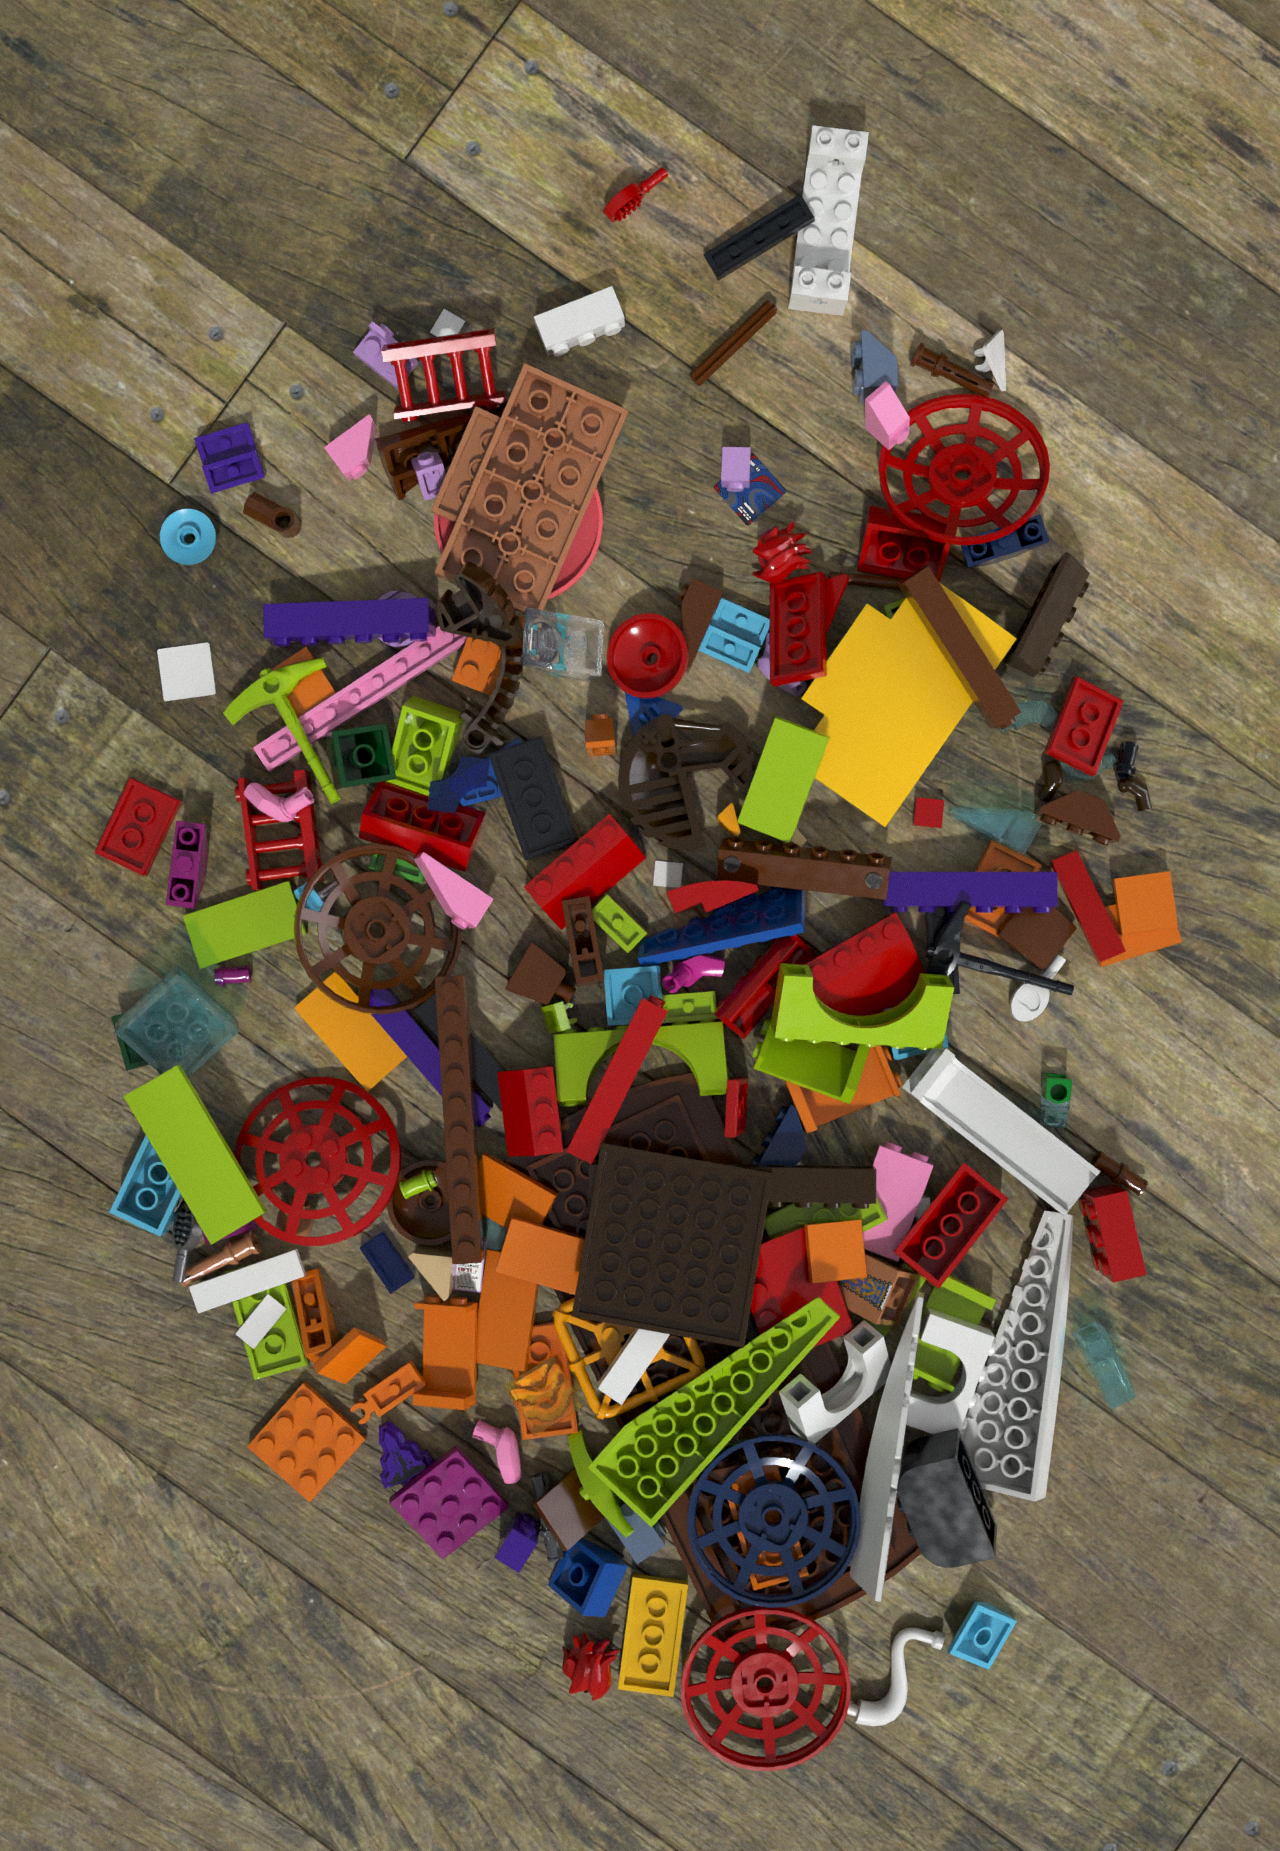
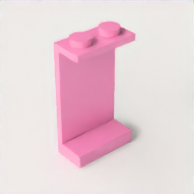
M886 1141L885 1146L878 1144V1151L872 1166L876 1168V1197L888 1220L863 1232L864 1249L899 1261V1257L893 1251L910 1231L933 1165L928 1162V1156L913 1151L912 1155L901 1152V1146Z

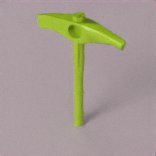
M324 657L291 664L274 671L271 668L262 670L259 674L260 679L251 684L233 700L223 714L232 725H235L250 711L263 705L275 704L286 726L308 761L307 764L313 770L331 804L338 802L341 798L334 787V783L330 780L319 760L320 757L317 756L297 714L287 698L301 681L312 673L327 667Z
M581 1429L578 1433L568 1435L570 1453L582 1487L579 1488V1493L585 1500L590 1499L604 1517L627 1538L634 1532V1529L625 1519L618 1504L617 1495L588 1468L595 1458L587 1446L583 1430Z

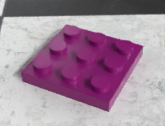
M456 1445L389 1497L393 1508L442 1559L509 1508L508 1501Z

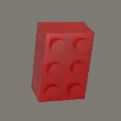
M1115 1184L1085 1190L1081 1195L1082 1199H1079V1207L1082 1215L1087 1217L1088 1226L1085 1227V1233L1088 1242L1093 1243L1095 1254H1092L1091 1257L1095 1270L1099 1271L1102 1276H1105L1113 1283L1147 1275L1127 1190Z

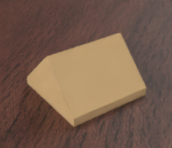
M419 1244L410 1253L408 1258L442 1300L445 1301L449 1298L454 1288L455 1264L452 1263V1247Z

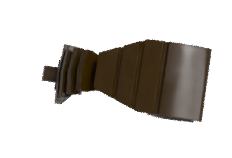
M466 562L454 578L460 591L453 594L450 589H447L436 603L441 631L481 639L486 642L490 641L501 649L500 672L495 689L488 701L477 715L468 709H465L460 714V717L469 723L463 735L464 744L479 756L490 741L494 742L501 749L505 742V738L496 731L513 706L514 698L519 690V680L523 674L522 665L508 664L509 661L515 663L522 662V648L509 649V645L520 640L524 630L518 616H514L516 611L511 599H507L508 594L502 586L496 584V580L481 567L472 562ZM478 730L482 732L484 739H475L471 731Z

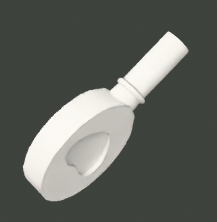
M1057 954L1040 975L1053 979L1066 960ZM1022 983L1011 996L1009 1003L1011 1016L1018 1021L1024 1022L1038 1017L1048 1004L1049 990Z

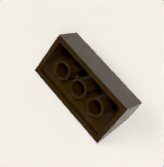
M1065 552L1053 564L1016 636V641L1011 646L1004 660V663L1031 677L1036 676L1039 672L1044 673L1051 661L1048 654L1052 646L1057 648L1064 635L1061 632L1064 623H1069L1077 610L1073 606L1077 597L1082 598L1090 584L1086 582L1090 573L1071 554Z

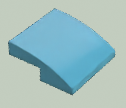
M722 597L698 651L750 673L770 628V618Z

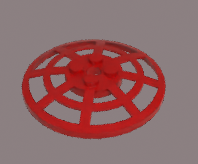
M945 395L928 400L907 412L910 417L909 426L916 423L924 437L912 447L906 460L890 455L892 448L888 450L884 445L881 448L878 466L879 484L883 497L891 511L904 525L914 532L931 540L946 544H983L1014 532L1036 512L1044 498L1049 482L1050 462L1048 450L1034 424L1012 406L981 395ZM970 408L968 424L948 425L933 430L925 417L943 409ZM982 410L1006 419L1021 432L1007 442L994 431L979 426ZM954 434H965L964 443L945 447L939 439ZM976 436L991 441L999 449L989 455L984 449L975 446ZM1028 440L1038 458L1039 479H1022L1021 463L1015 450ZM930 445L936 454L931 461L930 467L914 463L920 452ZM1006 457L1009 459L1012 467L1013 479L997 478L996 464ZM887 466L904 471V487L910 500L895 504L888 488ZM966 472L970 477L966 480H960L955 474ZM912 474L928 478L931 490L917 496L912 484ZM994 489L1011 490L1006 500L997 509L987 500ZM1020 490H1037L1032 504L1020 519L1012 524L1002 515L1013 505ZM937 499L949 505L948 518L933 512L925 505ZM977 505L985 514V516L975 519L959 520L962 508ZM918 509L929 519L946 525L944 534L933 532L918 525L908 518L905 513ZM991 521L1001 529L982 536H956L957 527H975Z
M310 1077L296 1080L281 1086L266 1096L253 1109L244 1122L234 1150V1156L240 1165L243 1144L257 1148L255 1167L259 1183L254 1185L253 1188L258 1197L265 1194L275 1207L289 1214L285 1232L271 1225L261 1215L253 1220L272 1236L288 1243L302 1246H327L340 1243L368 1228L382 1214L390 1202L397 1187L401 1170L399 1136L394 1122L386 1109L373 1095L361 1087L348 1081L331 1077ZM308 1085L334 1086L328 1101L310 1100L294 1105L289 1093L290 1090ZM345 1090L351 1091L365 1100L376 1111L380 1119L364 1126L354 1113L339 1105ZM279 1097L284 1111L279 1113L269 1123L261 1137L247 1134L258 1114L271 1101ZM308 1109H324L318 1125L304 1126L298 1112ZM335 1113L346 1118L356 1130L341 1137L330 1129ZM285 1119H288L293 1133L287 1137L285 1142L279 1143L269 1140L275 1129ZM384 1129L388 1135L391 1151L388 1176L372 1171L373 1149L369 1137ZM360 1140L364 1152L363 1167L349 1164L347 1149L348 1146ZM265 1151L279 1154L280 1166L279 1171L267 1178L264 1169ZM319 1152L321 1155L320 1163L315 1167H310L307 1163L309 1154ZM344 1175L358 1178L351 1192L340 1200L334 1187L342 1180ZM285 1180L296 1189L292 1206L282 1201L272 1190L273 1187ZM367 1182L383 1186L384 1189L374 1206L359 1221L353 1224L345 1208L350 1206L360 1196ZM307 1193H323L330 1205L327 1208L318 1210H303ZM335 1215L343 1229L334 1234L320 1237L296 1235L300 1218L321 1219Z
M755 1606L743 1608L727 1614L712 1623L692 1645L684 1662L681 1675L683 1712L690 1729L698 1741L709 1752L724 1762L753 1771L788 1769L818 1755L840 1731L850 1704L851 1682L848 1666L842 1650L834 1638L810 1617L782 1607L768 1608ZM765 1614L792 1617L806 1623L810 1627L798 1636L784 1628L766 1626ZM754 1615L755 1627L741 1630L725 1641L712 1635L717 1629L731 1621ZM767 1634L781 1636L792 1641V1643L782 1652L777 1649L768 1648ZM755 1635L756 1649L742 1655L731 1647L741 1639ZM818 1635H821L834 1652L840 1674L822 1671L818 1656L809 1645ZM704 1643L715 1650L708 1664L706 1681L689 1685V1675L693 1660ZM803 1650L810 1659L814 1672H797L791 1659ZM722 1656L735 1664L731 1677L714 1679L716 1667ZM763 1677H768L772 1680V1684L768 1687H760L757 1682ZM799 1684H815L813 1696L807 1707L796 1699ZM824 1684L841 1686L837 1709L831 1721L825 1727L813 1715L821 1702ZM732 1689L736 1704L728 1713L719 1703L715 1691ZM707 1693L712 1710L722 1721L712 1736L698 1720L690 1697ZM788 1708L798 1716L791 1722L774 1728L773 1716L783 1713ZM746 1711L751 1715L762 1717L763 1729L746 1726L737 1720ZM804 1724L817 1735L812 1742L802 1748L776 1756L775 1738L791 1734ZM730 1730L746 1737L763 1739L765 1757L739 1753L727 1748L721 1742Z

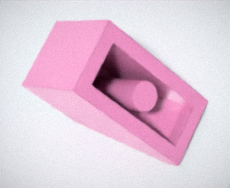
M885 381L865 399V429L888 450L895 444H901L909 435L910 417L890 384Z
M367 415L324 447L348 481L352 478L355 480L362 477L367 472V467L371 465L377 426L370 415Z

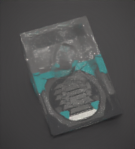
M525 608L521 665L561 678L587 682L601 677L604 621Z

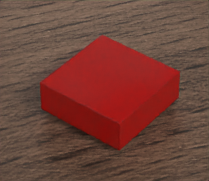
M916 797L912 826L942 828L944 800Z

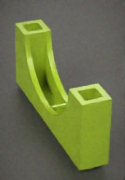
M780 963L771 1028L774 1037L783 1041H793L794 1039L807 1040L811 1043L829 1041L839 1045L858 1043L868 1047L888 1045L896 1049L917 1047L925 1051L942 1049L954 986L948 975L920 973L913 991L897 1006L873 1015H848L835 1011L819 1000L813 992V976L808 965Z

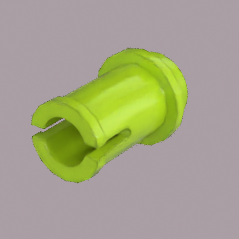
M422 1170V1174L399 1182V1186L404 1198L408 1199L426 1190L433 1191L434 1187L438 1186L432 1170Z

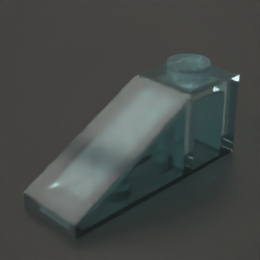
M952 807L947 813L1020 854L1026 853L1042 825L1036 821L1037 816L1025 809H1022L1020 812L1010 809Z
M1096 1321L1072 1333L1109 1408L1113 1410L1136 1398L1121 1360L1105 1328Z

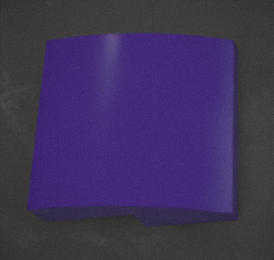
M249 422L194 438L211 494L265 478Z

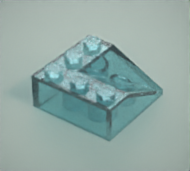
M177 964L115 1022L114 1033L160 1074L165 1073L176 1065H181L189 1078L239 1032L238 1020Z

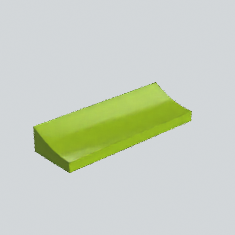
M176 1065L123 1096L211 1245L267 1212L181 1065Z

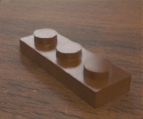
M782 1444L770 1445L766 1447V1451L757 1452L759 1458L779 1456L792 1459L789 1446H783ZM745 1452L739 1453L738 1457L731 1459L725 1457L709 1474L708 1480L714 1482L725 1480L732 1471L748 1462ZM780 1465L762 1466L764 1471L783 1467ZM747 1471L742 1476L752 1474V1471Z

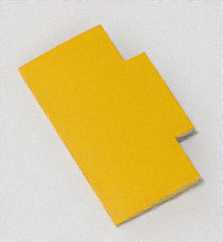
M940 583L995 670L1017 638ZM905 598L891 619L869 604H866L827 660V676L815 678L801 698L802 701L824 715L814 731L830 736L815 780L883 827H886L973 701L907 598Z

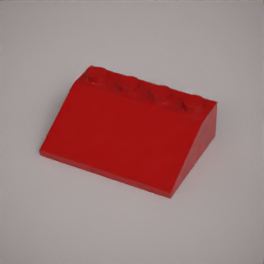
M896 912L883 917L801 964L809 966L813 976V992L819 1000L835 1011L856 1016L878 1014L884 1012V1009L897 1006L913 991L920 973L925 974L910 936Z
M804 1225L762 1238L750 1308L759 1334L761 1335L818 1296L839 1314L840 1318L814 1347L852 1331L854 1326L838 1281L809 1283Z

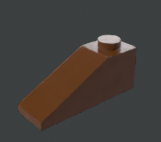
M692 578L690 585L684 584L678 598L682 600V632L686 638L689 650L686 668L688 673L723 597V591Z
M590 897L563 900L562 907L576 988L604 983Z

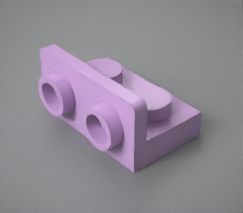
M371 321L368 325L369 333L353 353L398 390L394 365H391V362L383 363L381 352L383 345L398 343V341L393 338L394 333L381 323L378 326ZM416 358L407 359L408 362L405 363L408 377L419 364Z

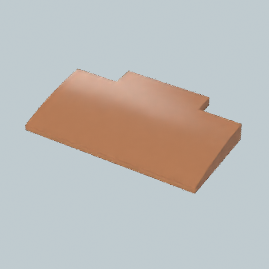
M524 363L501 417L475 406L432 506L431 513L455 523L434 572L435 576L457 585L454 579L456 574L466 562H472L488 572L496 580L495 583L502 586L508 594L507 599H511L516 611L525 614V609H528L541 616L629 410Z

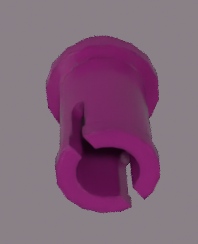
M220 965V968H215L214 970L216 985L226 987V984L251 983L250 965L236 967Z

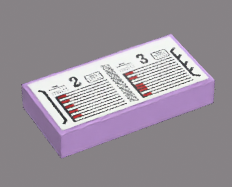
M483 1237V1239H484V1255H485V1252H486V1241H487V1237ZM485 1257L481 1263L455 1264L453 1290L481 1293Z

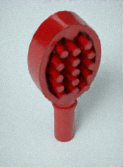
M661 167L639 184L632 183L625 187L610 200L603 213L611 222L622 221L621 218L625 219L627 217V214L630 216V211L633 210L635 212L636 207L641 206V201L645 194L649 193L652 188L668 177L667 171Z

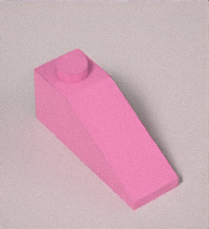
M426 853L418 854L414 861L443 910L452 918L451 922L463 930L477 927L493 898Z

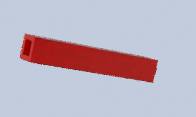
M651 994L649 998L642 996L566 1152L590 1164L593 1163L668 1012V1008L664 1007L665 1001Z

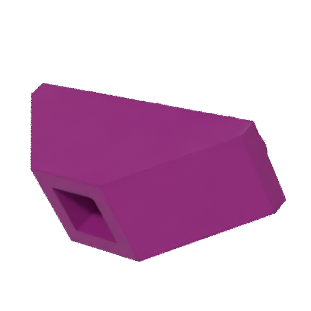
M176 821L166 905L187 908L196 907L205 883L209 855L205 824Z

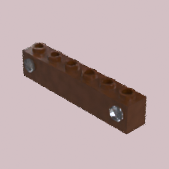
M729 837L723 839L719 848L717 880L739 881L756 885L886 900L890 886L892 857H887L877 852L861 854L851 849L834 851L828 850V848L823 846L808 848L800 847L796 843L781 845L772 844L768 840H757L755 842L746 841L741 837Z

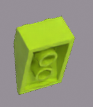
M414 695L402 706L392 749L396 779L386 782L438 799L460 737L464 721L460 717L461 712Z

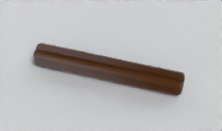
M766 300L690 373L691 380L697 386L702 385L776 314V306L770 300Z

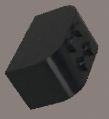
M955 1428L920 1437L910 1442L902 1455L897 1486V1504L902 1514L905 1513L908 1520L907 1529L911 1538L916 1539L923 1556L931 1563L945 1568H954L994 1559L996 1555L997 1524L959 1429Z

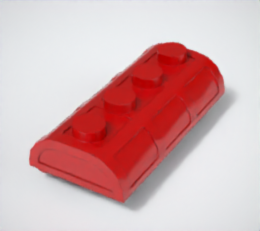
M797 935L774 938L772 945L763 955H760L755 960L754 966L749 972L737 981L731 993L719 1002L713 1014L744 1040L774 1005L780 963L801 965L814 958L816 954Z

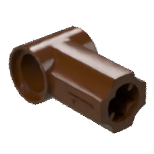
M256 492L248 496L244 503L243 514L273 529L285 538H293L301 530L300 519L289 508L282 507ZM286 517H291L289 526L280 528L281 521Z

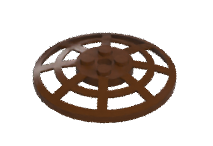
M380 844L363 845L346 850L318 868L308 880L299 897L295 911L294 937L300 962L316 987L332 1001L345 1008L377 1015L398 1013L413 1008L436 993L435 979L429 986L423 989L414 978V975L425 964L431 948L448 951L446 960L436 977L450 976L457 962L461 948L462 929L451 922L452 918L449 916L451 927L450 940L434 937L433 919L427 905L428 902L436 898L432 889L429 888L420 894L409 882L393 875L397 858L419 869L414 861L417 855L410 851ZM362 855H385L382 872H364L349 878L341 865L342 862ZM331 870L339 885L327 896L320 912L306 909L307 899L314 886L324 874ZM364 881H379L376 896L362 900L353 886ZM390 884L404 890L412 900L400 907L396 902L388 899ZM344 892L352 907L347 911L344 918L329 915L334 901ZM418 909L424 922V935L410 933V923L407 916ZM302 920L318 924V942L324 959L314 966H311L303 946ZM372 923H378L382 926L383 934L380 938L371 936L369 928ZM326 926L342 930L344 945L331 953L327 942ZM408 944L422 946L418 958L408 969L399 956ZM350 954L363 962L361 978L347 972L338 962ZM389 962L398 974L397 977L389 980L372 981L374 966ZM332 968L342 979L360 987L358 1003L349 1001L336 994L318 976ZM404 983L414 995V997L407 1001L394 1005L369 1006L371 989H388Z

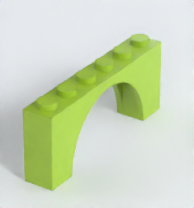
M703 1019L698 1024L676 1021L672 1023V1026H660L652 1045L661 1046L672 1051L689 1066L697 1081L700 1096L727 1094L728 1078L723 1022H716V1019ZM628 1025L617 1026L616 1030L608 1031L601 1027L590 1028L588 1032L577 1033L576 1030L560 1031V1034L554 1035L557 1100L559 1107L588 1105V1090L593 1075L601 1063L615 1052Z

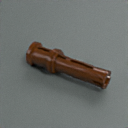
M920 342L910 362V366L914 367L916 365L931 372L932 377L940 375L975 393L988 397L995 383L994 381H990L948 360V356L945 353L939 354L926 348L925 343ZM922 357H925V358H927V359L933 361V363L930 362V361H927V360L923 359ZM955 373H958V374H960V375H962V376H964V377H966V378H969V379H971V380L977 382V384H974V383H972V382H970V381H968V380H966V379H964V378H962V377L956 375Z

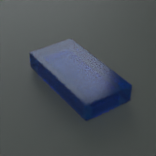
M384 1231L359 1247L390 1294L414 1279V1274Z

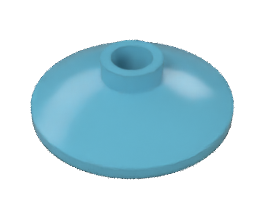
M181 509L169 515L164 521L160 530V543L166 555L173 561L183 565H194L204 561L212 553L216 544V530L212 521L204 513L195 509ZM189 535H194V542L188 544L186 538Z

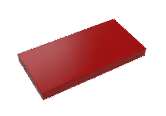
M821 571L782 580L780 583H770V683L775 687L827 676L825 574Z

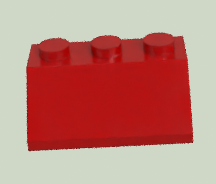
M869 505L857 571L906 579L920 568L929 566L940 583L950 544L934 541L914 532L904 525L889 508ZM905 513L908 518L918 525L933 532L944 534L946 525L937 523L923 514Z
M554 1064L497 1072L508 1157L537 1156L563 1152L564 1142L557 1100Z

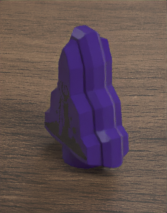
M389 1420L379 1425V1443L383 1450L380 1458L383 1471L380 1474L384 1489L400 1483L402 1487L435 1462L428 1450H421L416 1441L406 1439L401 1429Z

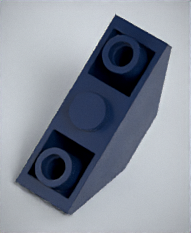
M1038 515L1031 517L1017 530L1000 539L983 544L960 546L967 568L991 565L1017 557L1048 543L1049 538L1042 516ZM996 528L973 536H982L1001 529Z
M789 1103L787 1107L782 1106L774 1120L778 1124L773 1132L768 1131L761 1143L764 1147L759 1157L755 1155L750 1164H798L807 1147L797 1109L793 1104Z

